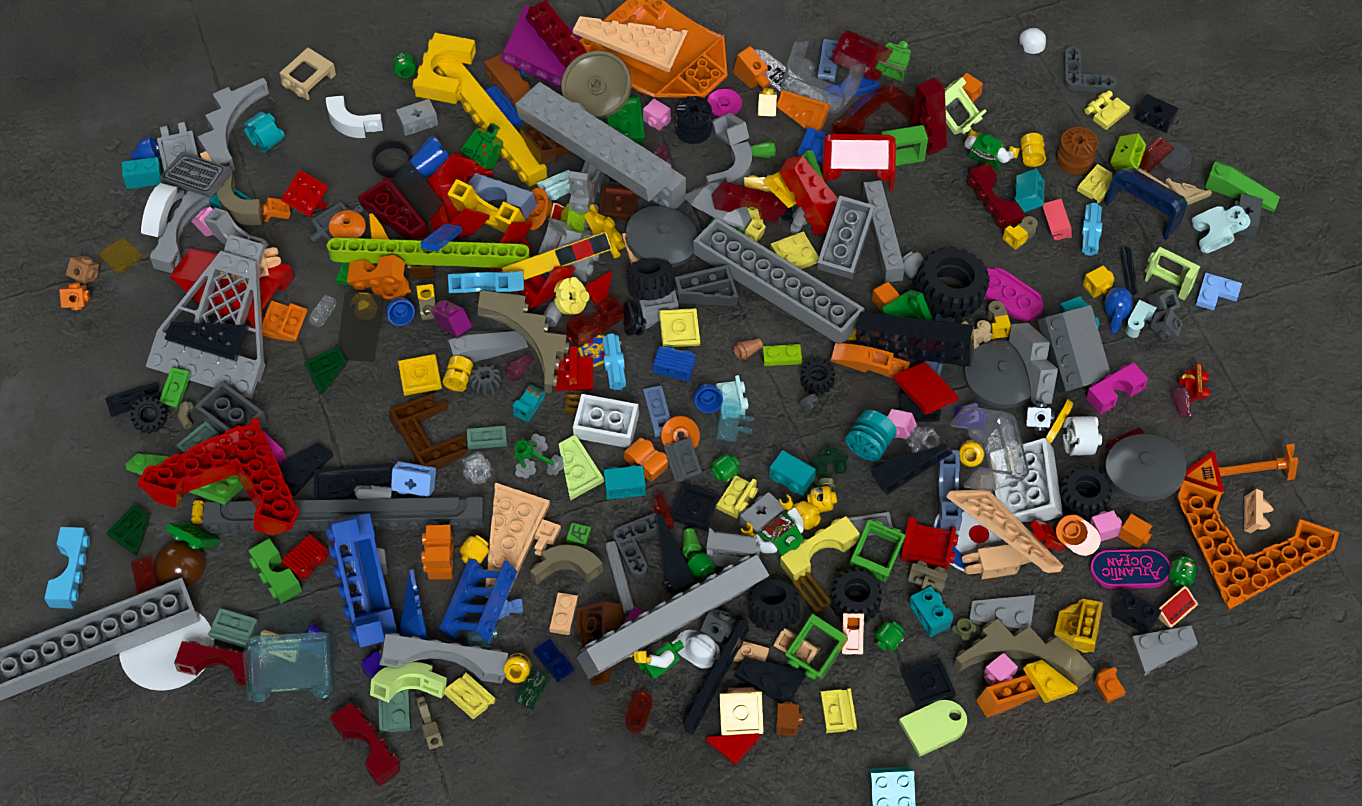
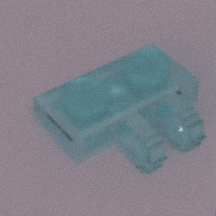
M722 401L716 439L736 442L737 432L752 434L753 429L738 427L739 420L749 423L754 422V417L740 415V403Z

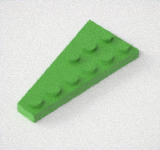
M137 453L126 463V470L142 475L146 467L163 463V460L168 458V456ZM237 475L192 490L190 493L225 505L243 488V485Z

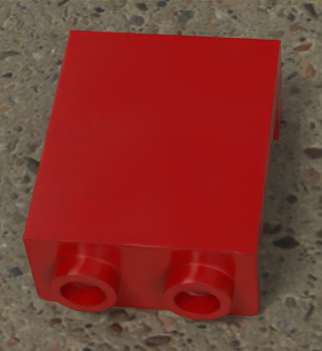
M909 517L901 561L916 564L920 560L926 562L929 567H941L948 570L949 563H954L956 553L952 551V547L957 546L959 534H955L956 527L952 526V531L918 525L916 524L917 518Z

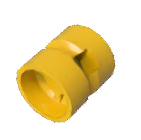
M1038 133L1024 135L1020 141L1023 163L1029 167L1042 165L1046 161L1043 136Z
M452 356L443 378L444 386L453 391H464L467 388L473 369L472 361L463 356Z

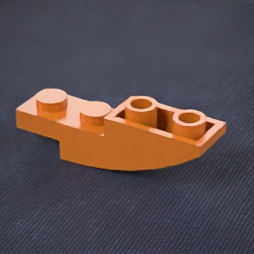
M835 343L830 359L832 362L865 373L869 370L890 378L908 369L910 362L893 357L894 353L845 343Z

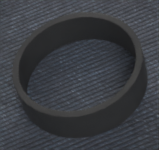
M388 140L378 144L373 149L371 159L373 168L379 175L394 178L403 175V167L406 163L397 169H383L375 163L377 155L386 149H401L409 156L406 161L407 163L411 159V152L403 142Z

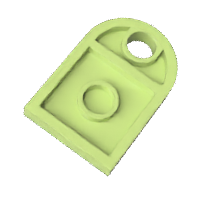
M940 700L900 718L899 723L920 757L960 738L966 729L967 716L959 704L950 700ZM951 713H957V714H959V715H960V720H958V721L952 720V719L949 717V714H951Z

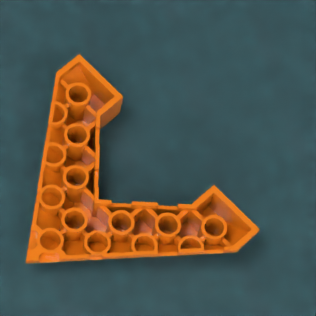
M1185 480L1181 485L1177 499L1228 610L1333 552L1339 532L1300 519L1292 537L1287 541L1272 545L1259 553L1245 557L1243 552L1238 549L1234 542V537L1227 526H1224L1217 511L1222 493Z

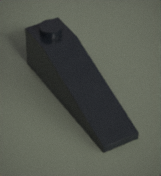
M946 444L880 462L871 470V473L881 490L888 495L953 454V451Z
M659 513L657 514L656 525L664 578L662 583L667 593L670 592L671 596L674 597L681 592L684 593L689 590L690 587L695 585L696 581L662 514Z

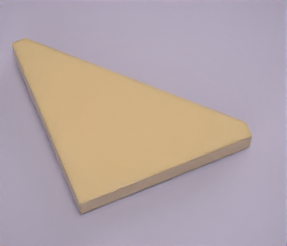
M1170 178L1165 181L1169 189L1185 197L1187 205L1210 197L1212 194L1211 190H1201L1196 188V186L1183 182L1182 184L1171 181Z

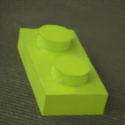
M801 345L763 346L764 366L802 364Z

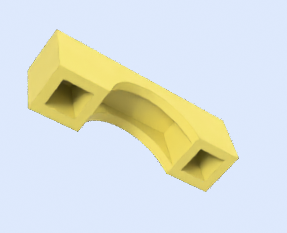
M847 516L842 519L838 518L831 523V526L818 530L810 539H804L798 549L790 550L780 557V565L792 581H797L800 576H805V573H811L810 560L817 551L824 548H835L845 552L858 544L860 533Z

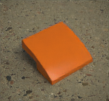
M271 300L262 322V335L284 341H296L308 309L292 303L286 306Z

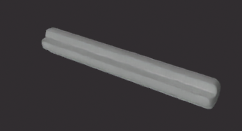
M615 541L607 542L606 550L623 612L629 614L634 605L617 544Z

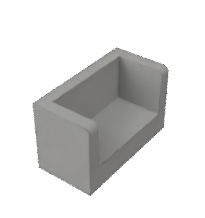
M732 113L712 120L715 136L730 146L749 138L746 122Z

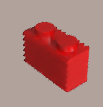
M308 534L299 545H296L290 553L281 559L283 568L285 570L290 568L296 579L301 582L304 578L308 579L318 565L321 566L327 561L329 553L322 543L311 534Z

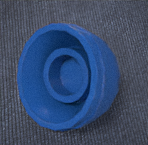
M152 136L142 139L131 153L133 160L158 157L159 161H161L159 147Z
M397 297L388 303L386 314L392 324L404 326L414 318L415 309L410 300Z
M703 384L695 392L694 404L701 412L713 413L723 403V395L720 389L713 384Z

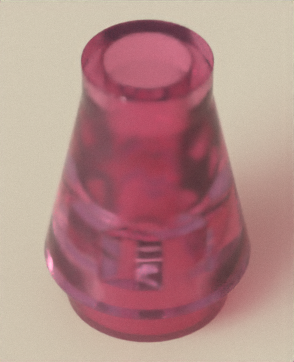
M524 355L507 365L505 370L507 377L512 381L520 380L529 365L532 364L531 358L528 355Z
M1187 388L1174 390L1172 399L1180 417L1186 418L1191 416V393L1188 392Z

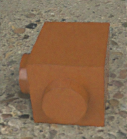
M792 702L778 703L776 735L797 736L798 725H802L803 712H799V705Z

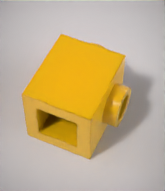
M1103 265L1085 275L1083 286L1095 298L1101 294H1107L1112 289L1115 278L1112 272Z

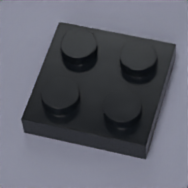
M682 484L670 514V520L707 531L720 495Z
M940 658L901 671L916 709L956 696V692Z

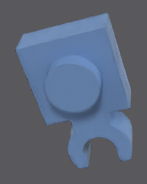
M515 599L511 602L506 600L498 619L510 616L509 613L524 612L522 599Z

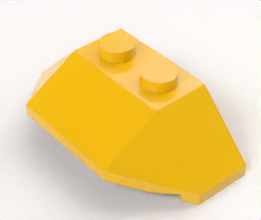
M1081 599L1077 604L1070 605L1059 611L1054 634L1073 649L1094 653L1103 602Z

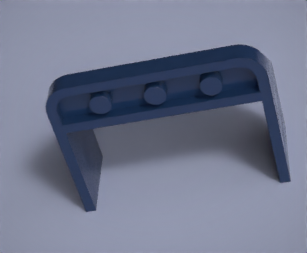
M1132 167L1120 169L1113 175L1105 205L1108 206L1122 189L1170 216L1164 239L1167 240L1183 220L1187 208L1185 197Z

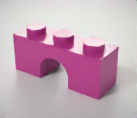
M1135 363L1128 366L1124 365L1117 373L1107 375L1099 383H1093L1088 388L1086 399L1101 415L1115 407L1118 395L1114 390H1122L1129 397H1132L1145 389L1148 378Z

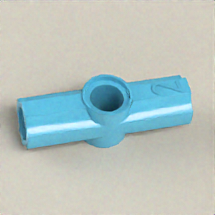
M1098 203L1088 204L1085 208L1081 236H1083L1082 252L1088 256L1097 254L1099 249V238L1102 231V207Z
M607 334L603 337L605 370L608 373L610 389L621 390L626 387V379L624 374L623 353H621L619 336Z

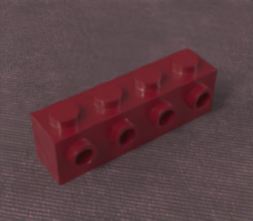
M546 0L529 8L526 15L528 23L533 26L538 36L545 41L548 48L556 55L559 62L566 69L573 60L587 53L586 49Z

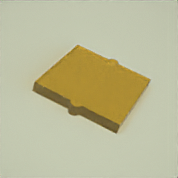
M124 237L113 244H109V247L99 253V256L118 275L127 268H131L133 264L143 258Z

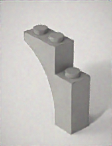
M1029 323L1012 324L1009 342L1018 350L1025 363L1030 381L1031 402L1034 405L1035 403L1051 404L1058 369L1047 360L1050 341Z

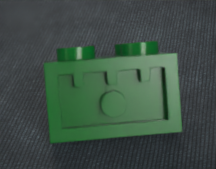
M909 290L881 307L884 315L933 320L923 293Z

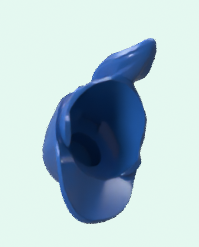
M1123 287L1111 289L1104 301L1106 314L1112 319L1110 322L1112 334L1118 332L1122 320L1128 317L1133 308L1132 295L1129 290Z

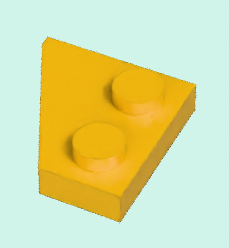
M1043 660L1027 664L1023 668L1045 703L1068 696L1078 690L1076 685Z

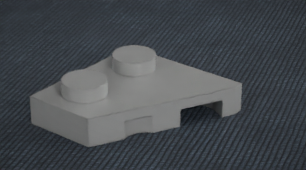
M675 290L670 295L658 300H639L642 317L646 319L645 329L659 322V310L679 309Z

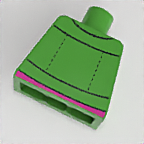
M899 41L898 45L890 42L885 47L892 49L893 53H891L886 62L879 60L875 68L882 71L883 75L903 82L910 62L911 50L907 49L908 44L905 41Z

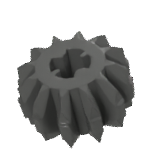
M485 363L484 367L477 365V370H472L469 382L471 383L472 390H476L478 395L482 392L485 396L489 392L494 395L495 390L500 388L502 377L500 376L499 369H495L494 365L488 367Z

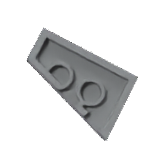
M1035 595L972 601L969 620L974 624L985 625L988 622L993 623L999 619L1010 631L1025 630L1029 626L1031 627Z
M1191 625L1137 635L1131 639L1144 676L1157 667L1160 668L1165 665L1166 662L1173 658H1177L1192 650L1198 644Z

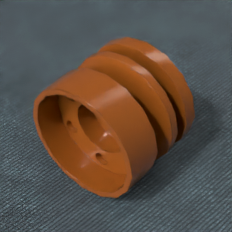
M1083 127L1067 129L1062 134L1056 157L1057 165L1061 170L1072 175L1087 173L1093 166L1099 144L1097 136L1089 129Z

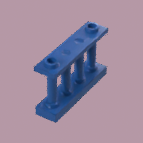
M468 559L439 629L449 639L455 640L460 630L476 631L485 642H489L517 571L508 561L503 562L501 570H484L475 559ZM482 578H497L493 588L478 587ZM475 595L489 596L486 605H472L471 602ZM468 612L482 613L479 623L464 622L466 614Z

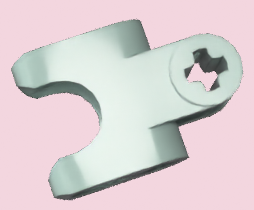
M1234 206L1226 211L1223 207H1214L1192 218V225L1197 231L1210 229L1208 235L1199 241L1201 251L1210 253L1231 244L1234 241L1233 234L1249 226L1250 217L1242 207Z

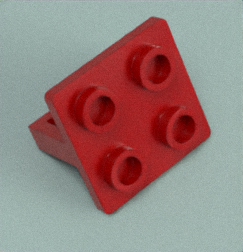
M299 170L281 198V201L310 217L318 207L325 211L328 206L322 200L328 190V186Z
M570 346V354H566L563 360H559L558 370L555 369V375H558L555 391H592L593 357H578L577 346Z

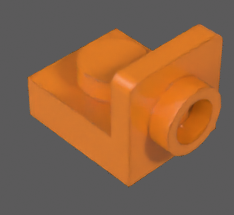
M268 197L266 203L262 205L264 222H268L270 217L289 219L290 206L281 201V199Z
M1116 667L1100 670L1094 682L1106 703L1123 697L1126 693L1116 677Z

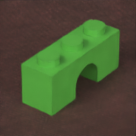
M270 538L248 550L251 557L248 559L253 569L257 568L259 570L258 576L263 584L267 583L269 585L268 591L273 599L277 598L282 604L302 592L300 584L290 568L282 572L272 571L275 566L282 562L280 554Z

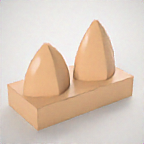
M1255 489L1244 497V531L1249 533L1257 529H1267L1271 526L1263 516V513H1269L1274 509L1263 499V491Z

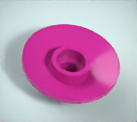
M730 89L716 90L707 99L712 106V114L718 117L728 113L735 115L742 107L741 97Z

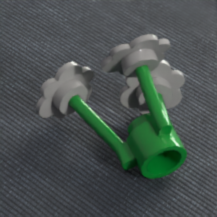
M533 434L531 440L527 441L522 438L515 445L514 450L516 454L514 457L519 461V464L516 465L517 470L515 474L517 477H523L524 479L536 473L535 462L529 461L528 458L536 456L547 463V474L557 475L564 467L563 457L554 455L551 460L544 457L542 451H546L548 448V444L545 442L546 438L539 434Z

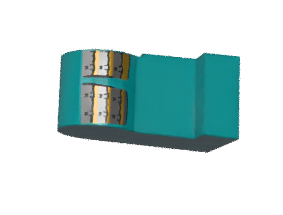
M529 385L519 401L516 400L513 404V416L528 423L540 407L546 392L534 385Z

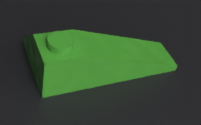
M1217 160L1213 165L1205 186L1206 189L1238 200L1241 194L1262 198V208L1272 212L1275 211L1280 199L1278 195L1236 167Z

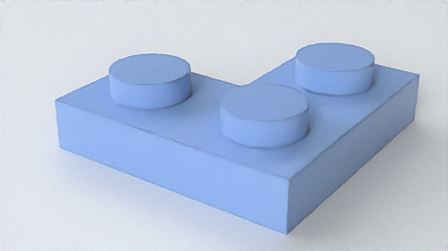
M1205 273L1196 305L1214 310L1218 296L1237 301L1242 283Z

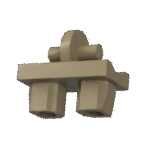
M920 560L916 564H912L908 578L909 582L921 585V591L932 586L934 590L943 592L948 575L945 568L936 567L933 570L927 568L926 562Z

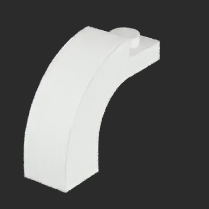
M344 96L326 97L329 119L334 128L340 133L354 138H366L365 132L383 131L381 114L353 115L346 110Z
M162 183L155 187L144 210L141 227L142 234L155 237L164 234L170 208L175 201L183 198L184 190Z

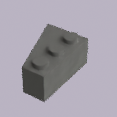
M728 265L674 277V290L678 303L737 307L738 294Z

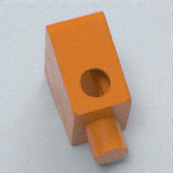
M751 46L737 55L733 74L747 86L754 88L760 85L762 88H767L771 83L766 77L767 65Z

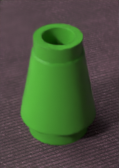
M771 141L750 146L752 156L768 159L776 157V145L771 143Z
M691 528L684 530L682 552L685 557L688 558L695 552L701 553L702 547L695 530Z

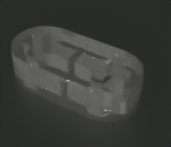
M325 295L311 313L309 323L318 328L321 327L336 306V299Z

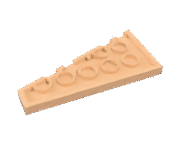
M579 17L573 29L574 34L669 73L688 32L687 30L678 32L673 31L672 28L663 30L656 29L655 26L634 23L626 25L618 24L619 21H612L611 23L603 22L597 18Z
M495 483L488 570H501L503 562L508 561L517 571V577L533 543L534 535L550 506L549 500ZM486 578L485 587L493 588L497 578Z
M961 490L948 493L947 498L1039 566L1044 572L1053 573L1061 571L1063 565L989 490Z

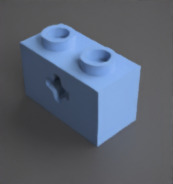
M398 461L392 469L391 490L397 491L400 494L410 493L416 494L418 497H429L435 489L436 468Z

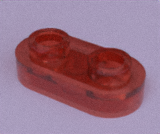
M637 693L632 699L625 719L626 728L632 733L642 732L647 725L653 708V699L648 693ZM640 703H645L646 706H645V707H640L639 704H640ZM638 721L640 724L635 726L632 723Z

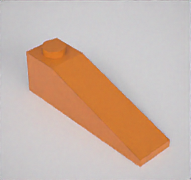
M1025 675L986 687L976 701L987 718L1010 710L1040 695L1028 676Z

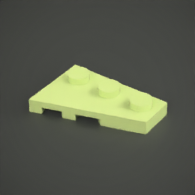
M576 435L559 443L570 500L605 482Z

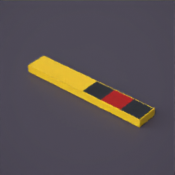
M605 231L504 266L502 270L503 272L523 271V280L551 271L554 267L566 266L612 250L613 247L608 233Z

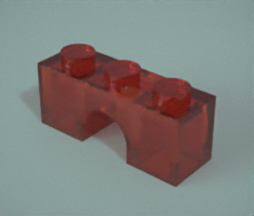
M612 295L608 296L596 304V311L591 317L586 319L580 314L566 323L567 337L580 348L623 320V307Z

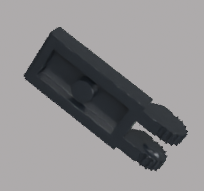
M158 383L141 385L106 397L105 400L111 417L128 412L130 409L132 410L133 403L136 404V400H142V397L149 398L150 396L153 399L157 398L160 400L162 394L157 392L159 391Z

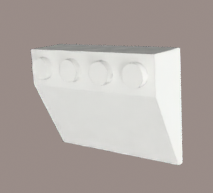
M1046 438L990 453L996 498L1020 522L1047 521L1063 516L1054 449Z

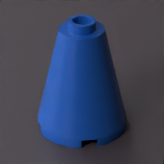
M433 135L425 141L403 167L404 172L402 174L408 181L412 180L415 182L432 175L448 159L449 154L440 146L441 143Z

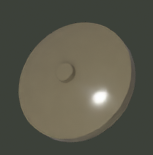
M606 51L587 52L573 60L565 70L561 84L562 94L569 101L578 102L583 105L585 111L598 119L606 118L618 112L627 102L632 88L631 75L625 63L618 56Z

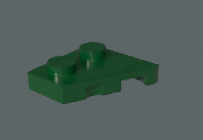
M338 346L304 362L320 395L326 391L347 365V361Z
M133 504L106 534L127 551L137 556L150 519L149 515Z

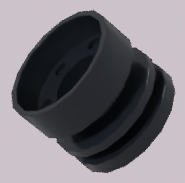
M698 96L683 98L677 103L675 108L676 135L680 140L689 144H699L707 140L712 132V106L707 100Z

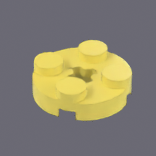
M576 277L562 279L554 288V293L556 292L554 301L560 312L566 315H574L584 310L586 302L589 300V293Z

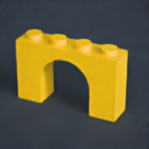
M434 33L433 38L429 40L428 51L424 53L423 64L418 68L417 79L413 80V89H415L416 97L457 104L461 93L460 79L440 76L433 70L437 65L447 61L471 65L476 54L475 40Z
M458 179L455 180L447 194L458 211L462 212L465 208L488 214L490 218L485 224L503 233L506 232L511 222H526L520 209L504 201L498 209L481 199L472 186Z

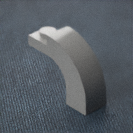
M748 141L731 146V159L734 165L727 171L706 176V184L711 182L719 184L728 182L740 186L744 185V177H749L752 169V151Z
M214 208L204 219L210 231L224 245H226L230 234L264 244L266 247L268 246L265 239L249 235L239 228L228 211Z

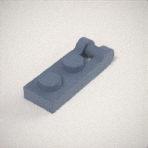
M823 39L817 80L823 81L825 79L829 80V82H835L837 64L830 61L829 58L833 59L832 51H835L839 41Z
M662 385L643 389L655 438L661 437L663 426L659 427V423H666L671 419Z

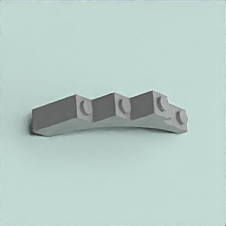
M264 78L234 91L227 87L213 93L218 110L205 115L211 131L198 136L203 152L207 151L212 162L230 167L232 171L235 170L229 153V138L232 128L239 116L250 105L269 94L267 82Z
M586 161L581 173L570 171L568 176L571 192L570 209L579 214L587 213L590 210L591 202H595L596 194L601 190L604 177L602 171Z

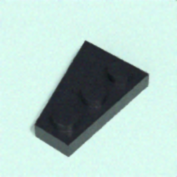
M744 657L734 676L782 704L783 702L792 701L806 676L804 674L806 671Z

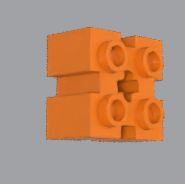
M426 525V533H422L424 551L421 553L424 572H427L429 580L453 579L454 542L451 526Z

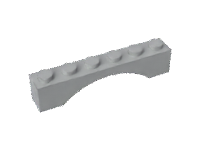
M882 181L864 182L862 191L863 202L875 205L872 224L876 235L884 283L903 281L905 267Z
M191 191L184 194L179 208H176L174 212V217L171 222H168L166 231L163 236H160L158 245L150 254V260L155 269L172 273L182 260L179 247L182 232L188 222L198 212L210 206L209 197Z
M396 633L385 634V641L381 645L379 665L401 668L417 660L443 659L464 666L481 681L502 684L506 676L503 667L508 653L498 649L486 650L479 646L467 647L459 643L447 644L441 643L439 640H422L416 636L403 637Z

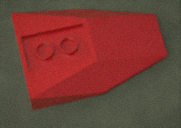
M189 249L169 275L170 278L187 293L219 252ZM280 263L275 267L268 268L269 275L259 278L262 321L264 320L262 310L276 290L285 291L294 279L291 265ZM228 278L219 280L222 288L230 284ZM207 280L192 297L199 305ZM245 282L236 285L239 293L247 288ZM217 285L215 286L213 293L219 290ZM233 288L224 292L228 300L236 296ZM221 294L213 298L216 306L225 302ZM253 296L245 324L255 329ZM239 300L230 303L233 311L241 307ZM211 303L209 304L208 311L213 309ZM227 306L219 310L222 318L230 314ZM233 318L226 320L230 323L235 324Z

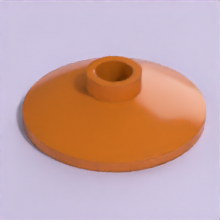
M351 210L336 213L329 222V231L334 238H361L366 229L364 218L359 213Z
M677 416L665 423L661 432L664 446H670L673 443L691 438L694 449L697 447L700 440V431L692 419ZM680 431L685 434V437L682 439L678 437V432Z

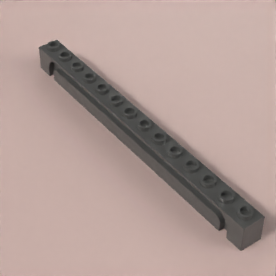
M459 497L294 500V504L299 510V515L293 529L289 530V532H318L328 527V521L364 513H370L374 531L379 529H389L391 531L398 529L417 530L426 528V525H450L452 530L458 528L477 529L478 527H484L483 497H467V500H459ZM252 501L228 502L225 505L218 502H204L202 524L205 531L211 534H218L219 532L233 534L239 532L258 533L253 530L254 514L257 509Z

